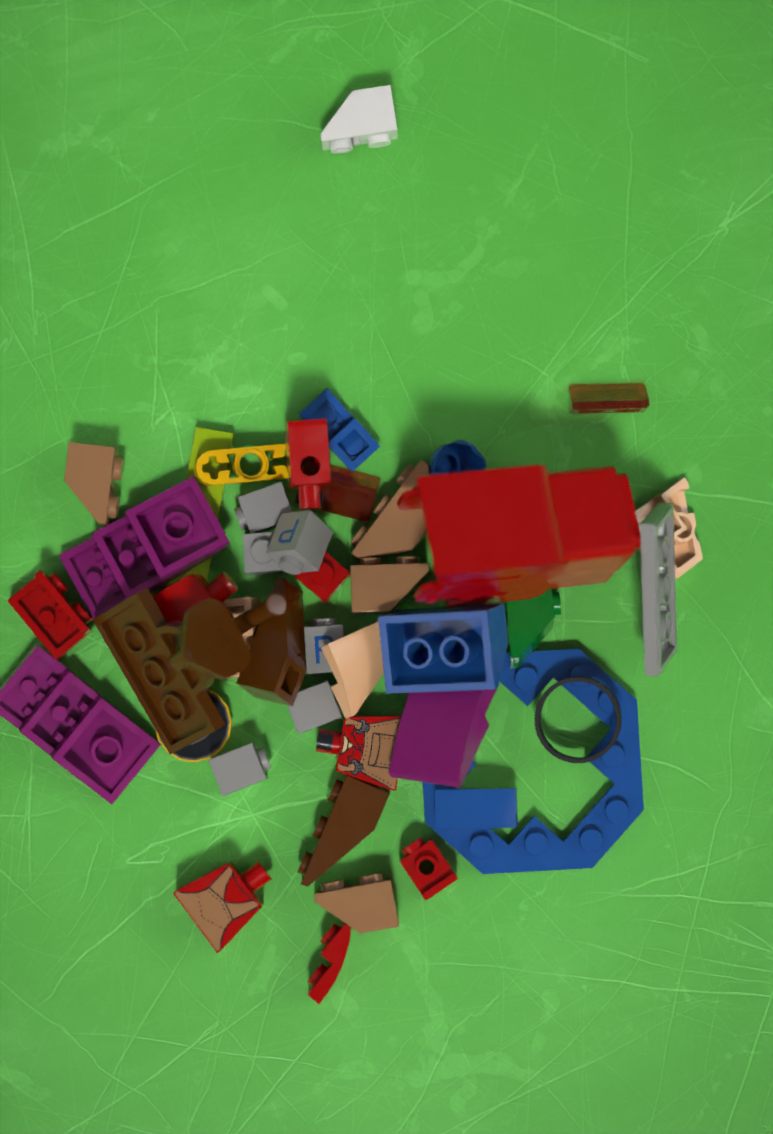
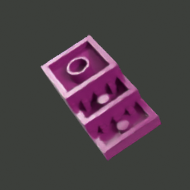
M194 476L125 511L126 516L93 532V538L59 555L92 619L145 588H148L150 594L157 591L230 544Z
M37 643L0 686V715L18 728L20 733L48 753L54 761L110 804L115 802L161 745L105 697L60 661L55 660L51 654Z
M497 689L409 693L389 767L390 776L460 788L489 727L485 714Z

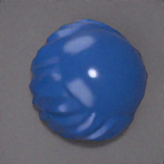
M456 440L452 443L441 445L433 452L429 461V475L486 470V460L472 443L465 440Z

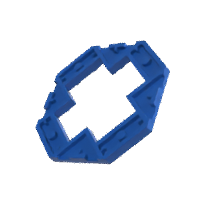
M580 649L532 651L518 668H510L509 653H506L499 680L522 703L529 706L552 679L558 682L575 676L589 677L607 686L615 695L620 705L622 725L616 742L603 756L590 761L613 785L563 841L535 816L526 823L509 844L490 828L435 829L434 789H455L456 787L422 782L425 823L482 874L593 868L644 810L637 700ZM569 682L562 684L561 686L610 729L587 756L600 752L609 744L616 728V713L611 700L601 689L590 683ZM472 761V763H471V766H470V768H469L467 774H468V773L473 769V767L476 765V763H474L473 761Z

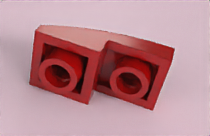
M334 923L320 940L325 945L320 954L331 964L326 967L321 963L307 980L312 985L307 995L318 1004L328 994L344 963L352 928L346 923H343L341 927Z

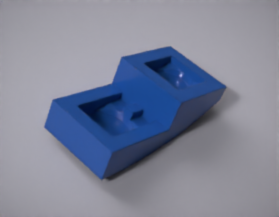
M327 388L297 413L303 420L327 419L329 449L351 472L380 447L357 419L351 416Z
M517 788L434 789L435 829L518 827Z

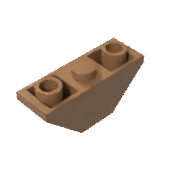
M420 460L416 467L409 464L396 481L401 485L393 498L388 494L385 495L373 512L378 518L372 526L368 528L363 525L354 536L350 544L355 547L352 551V556L357 560L359 558H375L410 553L426 534L422 509L399 510L397 506V501L402 493L412 490L414 486H417L416 478L418 476L429 475L428 466L425 462Z

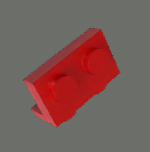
M39 570L34 574L35 578L7 601L55 660H59L93 632V629L88 625L92 617L78 601L74 605L69 602L63 594L68 588L54 572L47 575L46 572Z

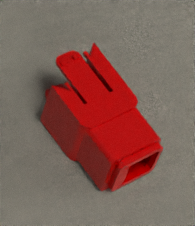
M529 465L418 476L416 478L417 486H414L412 490L402 493L397 501L399 510H423L435 576H437L436 581L425 583L419 587L415 593V599L417 602H426V604H433L436 600L446 599L447 608L527 600L544 594L548 589L606 583L641 546L640 529L628 476L626 473H616L614 466L548 472L547 467L544 465Z

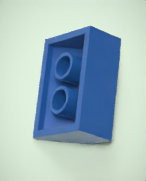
M504 604L457 608L397 609L378 616L386 694L492 690L498 688L508 645Z

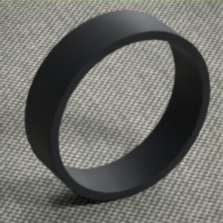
M583 676L565 678L553 684L541 696L535 711V729L542 745L556 758L570 763H586L603 756L616 742L622 725L620 705L612 691L603 683ZM569 682L590 683L601 689L611 700L616 713V728L611 741L600 752L587 757H572L556 750L546 739L541 726L542 708L549 694L562 684Z

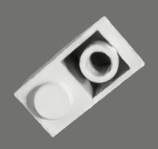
M386 85L352 91L320 134L322 149H330L331 153L340 154L352 151L355 145L368 144L370 148H379L390 145L391 140L397 139L398 129L391 86Z

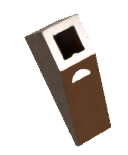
M278 577L270 594L278 593L286 599L287 609L284 614L273 616L260 623L256 628L250 647V663L246 669L239 672L236 684L255 698L293 706L306 673L303 594L286 579Z
M349 775L346 776L344 782L336 780L328 798V801L335 803L329 818L321 815L313 837L319 839L314 853L306 851L297 873L304 875L301 882L302 885L310 886L375 830L390 795L389 792Z

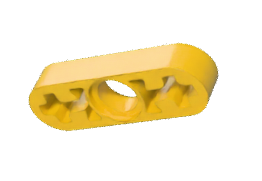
M285 444L210 450L201 454L196 459L194 474L199 482L207 486L288 479L287 468L284 465L272 466L273 474H267L269 461L265 453L266 451H271L270 460L284 457ZM245 454H254L260 460V471L254 476L244 474L240 468V460ZM227 455H233L232 470L236 478H229L230 470L216 473V479H211L210 473L203 472L202 466L208 464L209 457L214 458L215 464L229 463ZM307 461L302 462V472L306 467Z

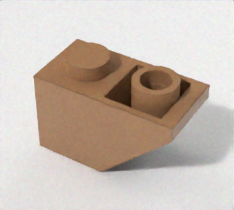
M69 442L64 481L100 525L107 526L111 524V518L117 519L120 496L114 495L116 480H122L124 458L118 457L119 451L115 447Z
M418 556L397 557V564H381V558H359L358 565L350 566L352 614L388 613L393 611L428 574V563H420V557Z
M382 872L359 876V884L344 886L343 879L321 883V891L314 892V900L318 905L360 934L399 927L391 878L383 879Z

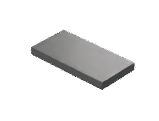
M658 503L640 523L645 676H659L677 652L674 510L672 503Z

